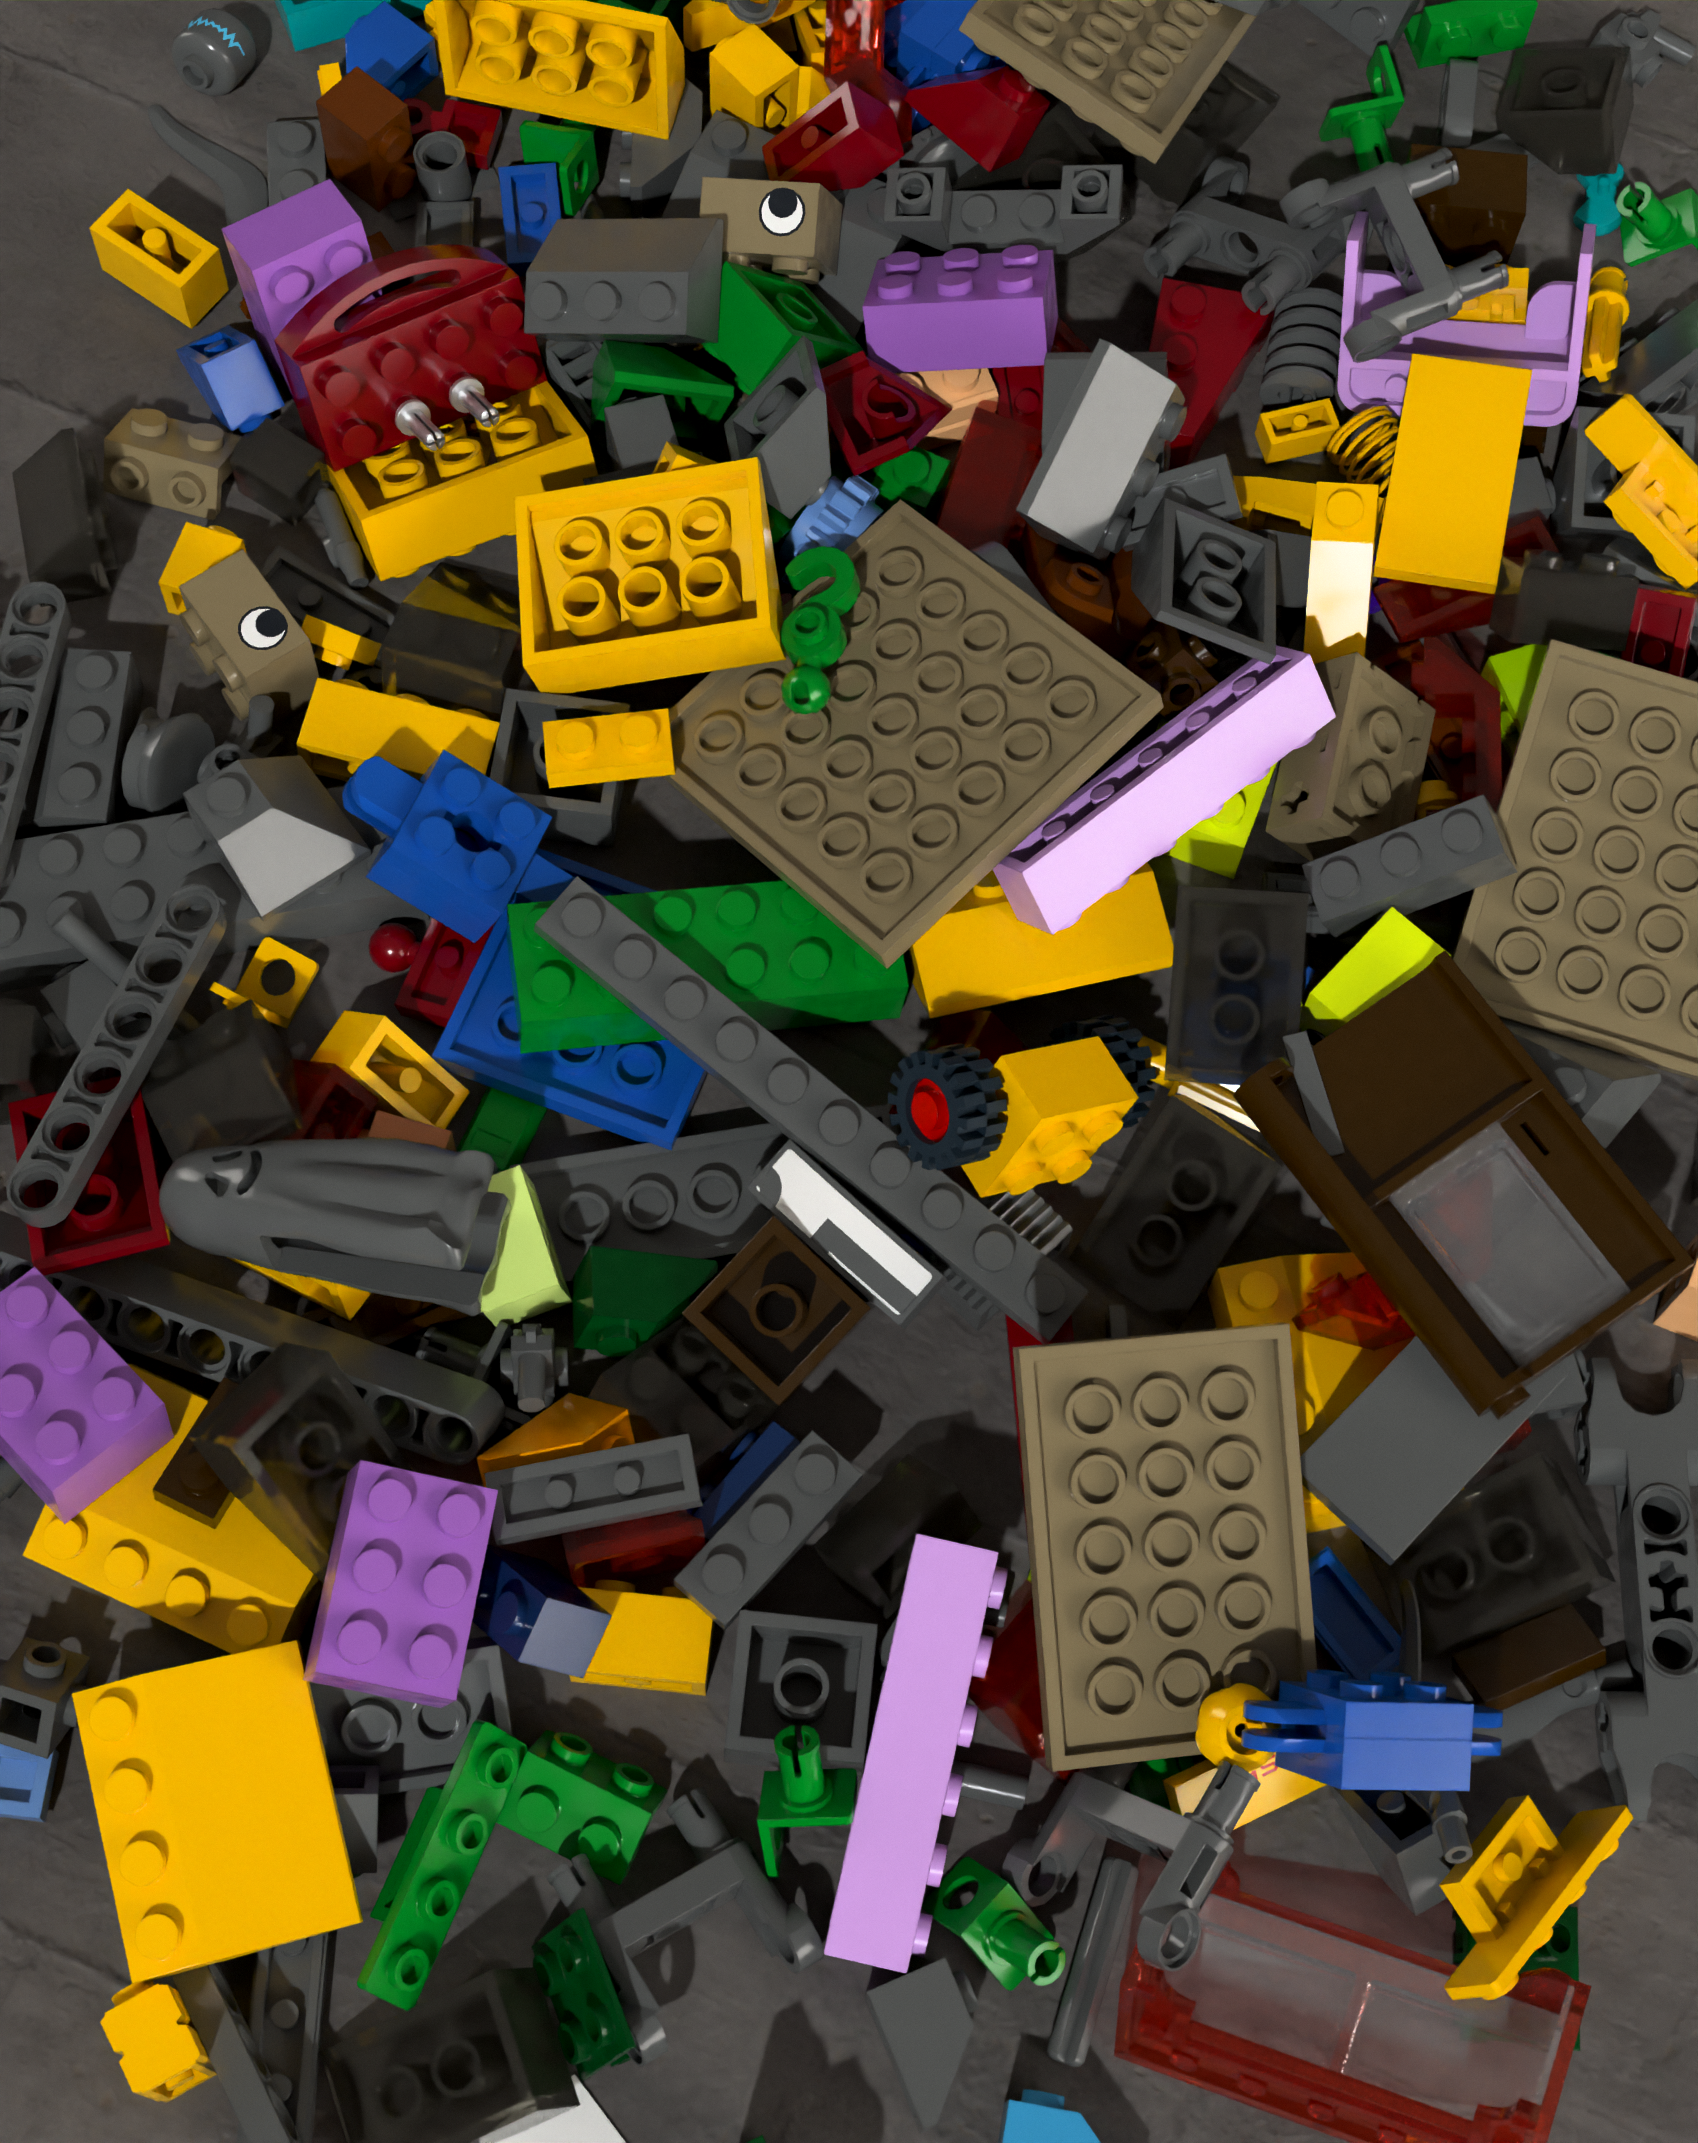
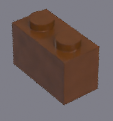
M356 66L316 101L329 174L377 212H380L394 198L399 199L406 195L418 178L413 157L414 144L410 117L406 103Z

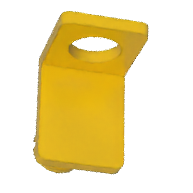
M265 937L260 943L236 990L215 981L211 985L209 990L224 997L225 999L222 1003L228 1007L204 1051L202 1050L199 1056L213 1065L237 1075L239 1072L238 1068L262 1025L268 1027L270 1022L286 1029L288 1028L319 970V964L270 937ZM274 960L288 961L295 971L294 985L283 995H271L265 991L262 985L261 976L263 970Z

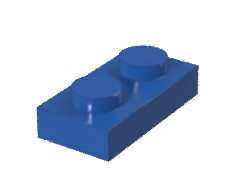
M556 163L498 167L508 266L519 276H526V271L557 219H561Z

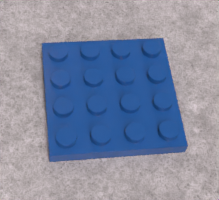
M540 848L535 850L536 854L575 878L578 876L601 896L657 892L656 890ZM507 909L496 921L432 1054V1058L448 1072L637 1142L652 1143L671 1151L682 1132L707 1075L706 1070L669 1040L608 1046L599 1045L596 1047L520 1054L507 945Z

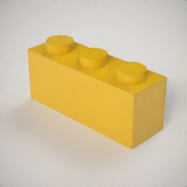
M317 677L297 740L298 755L303 757L314 774L346 782L365 760L374 756L383 758L419 780L443 750H446L490 778L500 722L492 721L485 714L472 709L452 711L431 706L427 701L415 695L398 694L391 696L370 691L365 685L354 680L338 679L334 682Z

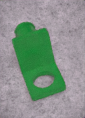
M1387 44L1377 46L1366 68V76L1373 100L1330 109L1318 132L1321 142L1344 137L1350 138L1360 173L1387 161L1395 162L1392 158L1384 129L1392 127L1404 103V97ZM1381 72L1384 75L1386 92L1383 90Z
M563 119L559 125L525 120L519 127L524 164L556 163L557 179H560L565 214L575 216L599 182L594 136L598 133L601 126ZM574 182H579L578 187L575 191Z
M1635 182V189L1642 197H1639L1630 185L1625 187L1619 194L1616 206L1618 212L1622 215L1620 228L1624 262L1628 266H1636L1689 244H1693L1698 250V196L1691 188L1659 200L1646 183Z
M802 1725L801 1730L804 1744L802 1749L798 1747L795 1726H789L776 1735L774 1747L775 1753L778 1755L780 1771H764L757 1823L767 1877H779L785 1827L849 1825L854 1820L858 1785L857 1771L854 1768L823 1769L819 1751V1734L814 1728Z
M970 1857L963 1858L943 1879L939 1888L936 1887L922 1903L924 1911L959 1936L999 1984L1008 1991L1015 1989L1026 1976L1031 1978L1030 1980L1036 1985L1045 1986L1051 1984L1059 1978L1064 1970L1066 1963L1064 1949L1054 1940V1937L1007 1881ZM972 1882L978 1883L977 1893L967 1905L959 1909H949L951 1897L961 1886Z

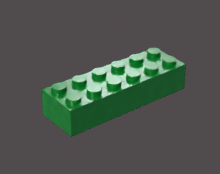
M785 881L602 896L767 1030L900 1018L909 988L904 955L902 954L888 969L885 968ZM555 900L507 904V945L520 1054L667 1040L534 932L535 923Z

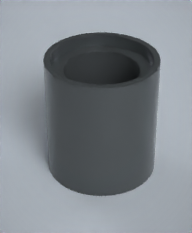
M446 131L431 132L420 138L414 147L413 157L423 199L425 201H467L472 194V181L462 140L455 134Z

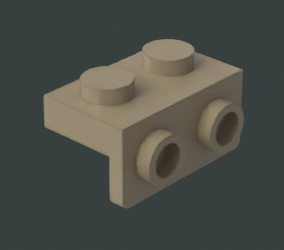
M131 408L104 438L103 489L107 493L214 520L221 511L222 484L243 459L244 437L224 432L220 427L213 424H192L169 418L159 410Z

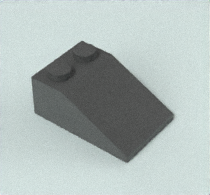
M1164 498L1132 552V592L1155 620L1270 665L1276 656V542Z

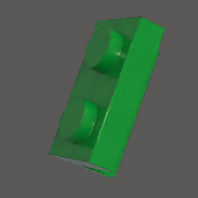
M1457 0L1424 7L1422 14L1412 15L1404 30V34L1418 69L1445 64L1449 58L1470 59L1519 49L1524 46L1538 2L1537 0Z
M546 1730L527 1751L496 1823L569 1860L577 1855L586 1854L590 1861L589 1864L596 1874L620 1885L627 1876L650 1822L663 1804L668 1791L654 1783L653 1777L644 1769L629 1763L616 1764L593 1752L591 1745L583 1738L568 1732L555 1733Z

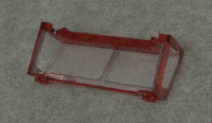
M1229 1861L1198 1913L1202 1928L1200 1943L1187 1965L1178 1971L1170 1972L1142 1959L1138 1952L1137 1942L1120 1982L1114 2049L1115 2057L1349 2143H1547L1592 1987L1573 1980L1569 1975L1558 1969L1542 1967L1521 1973L1517 1984L1499 1998L1484 2000L1482 1997L1452 2000L1444 1985L1458 1966L1240 1891V1878L1231 1867ZM1171 1923L1167 1927L1166 1932L1163 1936L1161 1947L1166 1943V1938L1169 1934Z

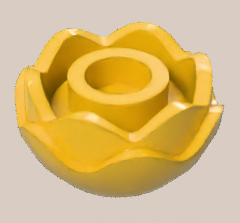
M1236 1683L1229 1688L1221 1689L1207 1696L1200 1706L1195 1734L1196 1744L1200 1752L1217 1767L1221 1760H1225L1232 1766L1235 1764L1250 1772L1263 1766L1275 1753L1245 1748L1241 1746L1242 1735L1237 1736L1235 1734V1728L1238 1724H1244L1245 1729H1282V1724L1255 1721L1243 1717L1245 1700L1272 1701L1267 1695L1252 1685Z

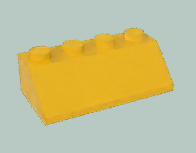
M1148 862L1132 873L1128 882L1123 887L1105 894L1084 910L1080 919L1075 924L1057 931L1053 935L1017 920L992 869L903 953L907 973L930 1019L1177 966L1176 952L1156 879Z

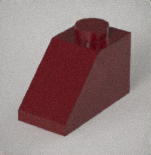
M1008 66L940 76L908 90L904 98L910 106L989 173L1020 158L1050 104V101L1024 79L1021 72L1012 70Z
M848 81L762 146L769 180L820 183L829 192L861 188L904 156L893 109Z

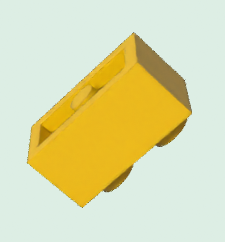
M1330 398L1260 414L1255 436L1265 463L1270 464L1326 451L1329 442L1341 426Z

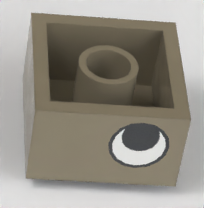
M702 177L699 218H720L724 220L722 266L725 261H729L761 271L784 274V277L803 282L804 284H818L819 275L837 276L843 205L820 183Z
M243 549L179 586L186 611L179 614V617L187 633L194 641L189 644V648L207 676L215 672L218 673L226 686L221 689L222 694L240 721L248 717L249 701L256 695H266L274 701L273 729L308 709L317 677L320 678L310 639Z

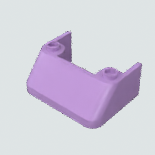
M1356 212L1346 244L1337 382L1339 397L1348 409L1359 414L1373 406H1386L1392 412V417H1401L1413 353L1532 370L1523 425L1551 427L1564 422L1570 417L1576 407L1597 224H1584L1577 282L1552 281L1540 286L1529 300L1526 325L1442 320L1403 336L1402 340L1394 348L1383 355L1366 362L1356 363L1353 362L1344 343V336L1358 324L1372 318L1370 315L1371 311L1407 297L1396 274L1383 270L1365 269L1369 212Z

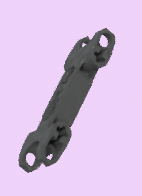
M1590 1358L1586 1363V1381L1583 1382L1588 1401L1578 1411L1573 1433L1579 1482L1582 1485L1613 1486L1626 1660L1632 1672L1633 1686H1630V1691L1600 1692L1596 1704V1735L1598 1759L1606 1778L1613 1806L1626 1805L1634 1817L1628 1826H1639V1823L1647 1821L1648 1809L1651 1805L1653 1773L1659 1764L1669 1763L1683 1767L1698 1782V1565L1690 1498V1487H1698V1359H1680L1679 1364L1671 1368L1666 1413L1652 1416L1637 1412L1624 1401L1617 1383L1616 1371L1611 1365L1610 1358ZM1643 1508L1652 1509L1663 1517L1667 1527L1666 1535L1655 1534L1645 1526L1641 1516ZM1656 1576L1658 1586L1669 1588L1671 1595L1663 1599V1593L1660 1588L1650 1587L1649 1580ZM1659 1614L1660 1620L1652 1622L1651 1619ZM1654 1640L1665 1641L1676 1651L1678 1657L1676 1670L1665 1668L1656 1660L1652 1650Z

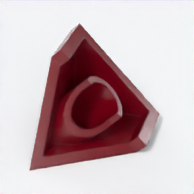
M863 350L820 369L826 393L828 424L842 457L854 476L911 451L952 410V408L867 358Z

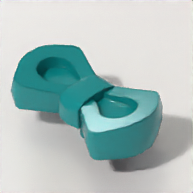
M1594 157L1578 166L1576 178L1586 190V202L1576 211L1573 220L1575 227L1582 232L1584 224H1597L1595 236H1605L1616 230L1622 222V216L1618 212L1615 201L1617 187L1621 183L1625 172L1623 166L1608 157Z

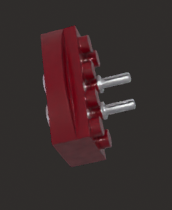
M438 244L414 247L385 255L355 268L314 296L295 314L274 340L308 443L333 472L416 437L431 451H436L437 447L441 449L445 444L444 434L438 429L439 427L472 414L484 427L489 428L491 423L496 425L500 419L499 412L493 404L548 381L536 336L524 333L525 296L519 275L492 251L466 245ZM440 271L349 309L370 293L392 282L413 275Z

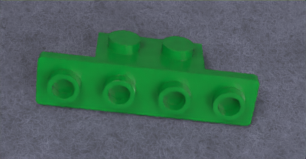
M479 1719L473 1722L444 1788H427L370 1914L371 1918L383 1924L359 1975L357 1986L406 2011L413 2010L527 1753L526 1744L489 1722Z

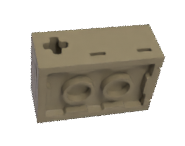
M1358 652L1314 664L1336 717L1319 729L1311 742L1298 749H1293L1280 761L1265 831L1309 861L1322 858L1414 821L1436 709L1423 700L1418 701V696L1377 666H1370L1371 662Z

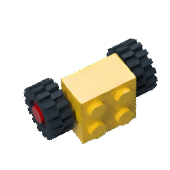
M1102 1015L1063 1023L1062 1027L1052 1030L1049 1034L1052 1041L1044 1042L1043 1047L1001 1055L995 1065L988 1058L979 1059L980 1050L973 1046L965 1048V1044H953L910 1053V1057H905L898 1063L901 1071L893 1072L890 1080L898 1088L896 1091L888 1092V1104L897 1106V1113L889 1115L891 1126H901L902 1132L896 1136L900 1147L911 1145L907 1156L913 1162L922 1161V1168L927 1170L937 1169V1171L961 1165L981 1198L1008 1191L1011 1195H1019L1038 1184L1055 1180L1060 1184H1066L1081 1177L1089 1170L1092 1165L1090 1158L1103 1142L1111 1139L1121 1129L1139 1123L1137 1118L1147 1115L1150 1108L1144 1102L1154 1100L1156 1089L1147 1086V1080L1156 1079L1155 1067L1146 1068L1144 1060L1152 1057L1149 1046L1138 1047L1137 1043L1143 1035L1137 1028L1127 1030L1130 1021L1123 1017L1114 1019V1015Z

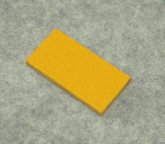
M1412 353L1374 566V577L1495 594L1532 370Z

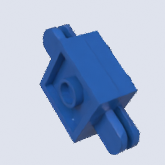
M926 0L900 29L895 90L889 95L885 105L893 109L897 128L901 127V134L907 138L933 125L904 100L908 90L940 76L1008 66L1012 70L1015 69L999 57L981 51L971 38L959 31L967 13L978 0Z
M446 750L440 753L419 780L383 758L374 756L365 760L344 786L342 797L345 810L387 835L366 878L473 943H476L501 917L505 909H507V904L556 900L575 879L572 875L535 853L553 817ZM453 828H460L469 832L475 840L473 841L465 832Z
M1307 1670L1306 1682L1280 1681L1279 1701H1244L1243 1717L1255 1721L1282 1724V1729H1243L1241 1746L1258 1751L1276 1752L1275 1766L1341 1790L1469 1791L1471 1755L1501 1756L1502 1739L1473 1733V1728L1502 1727L1503 1711L1447 1697V1685L1434 1682L1412 1681V1676L1409 1674L1371 1671L1369 1672V1681L1349 1679L1348 1673L1340 1671Z

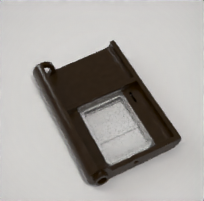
M1446 951L1436 956L1416 976L1312 1046L1345 1153L1331 1157L1312 1133L1294 1076V1067L1286 1057H1280L1260 1068L1245 1080L1233 1095L1478 1417L1491 1411L1496 1419L1500 1420L1513 1412L1531 1397L1525 1389L1527 1385L1666 1288L1696 1263Z

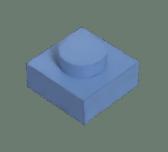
M0 1744V1817L46 1822L59 1752L56 1749L46 1759Z

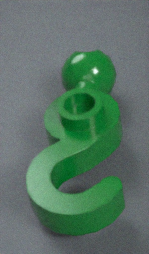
M825 546L808 549L797 555L785 569L791 586L798 591L803 590L820 577L836 578L830 588L809 598L792 611L784 620L780 630L781 642L787 656L797 666L785 675L781 684L782 700L795 714L817 713L827 705L831 696L830 681L822 672V669L835 663L844 653L847 637L839 617L851 609L860 593L859 577L849 556L837 548Z

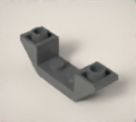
M1065 165L1063 166L1061 189L984 191H953L946 167L888 168L883 223L885 228L945 253L958 248L975 249L979 254L1002 253L1003 250L1011 246L1032 245L1038 251L1053 250V254H1068L1120 225L1123 166Z

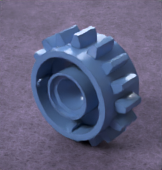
M835 475L832 476L822 496L813 505H807L792 527L776 556L775 562L786 569L797 555L808 549L821 546L837 548L843 552L885 513V510L875 504V499L880 493L879 489L859 475L849 477L846 482ZM784 570L785 574L780 581L792 591L798 593L799 591L791 586L786 570Z

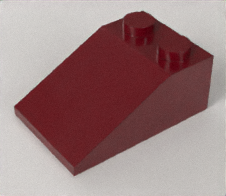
M121 1076L87 1084V1090L96 1094L107 1093L117 1086ZM143 1083L68 1216L58 1224L46 1228L32 1227L27 1224L32 1264L43 1276L170 1245L169 1227L162 1217L159 1206V1193L165 1176V1164L155 1110ZM58 1091L8 1103L17 1163ZM73 1123L62 1128L55 1141L56 1147L67 1151L79 1148L89 1137V1126L82 1123ZM47 1179L33 1183L25 1192L24 1204L28 1207L39 1208L51 1203L57 1195L58 1183Z

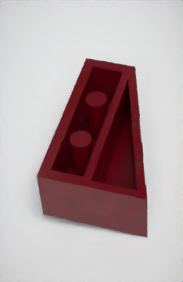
M1163 278L1148 352H1167L1168 379L1178 385L1186 399L1183 406L1187 407L1184 424L1177 437L1170 442L1171 458L1169 470L1186 466L1193 462L1217 423L1223 407L1242 382L1244 374L1253 358L1266 343L1276 307L1269 314L1260 315V308L1254 313L1245 305L1241 292Z

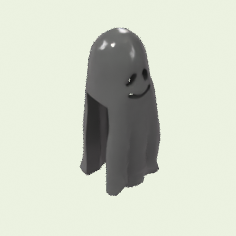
M398 1138L294 1139L268 1141L255 1145L215 1146L199 1149L176 1159L164 1176L159 1193V1206L162 1217L174 1235L187 1245L206 1253L225 1256L267 1269L327 1281L370 1293L431 1302L473 1317L481 1312L483 1285L489 1273L494 1270L498 1263L501 1229L511 1209L510 1200L505 1194L488 1192L494 1169V1160L489 1153L477 1150L456 1152L435 1145Z

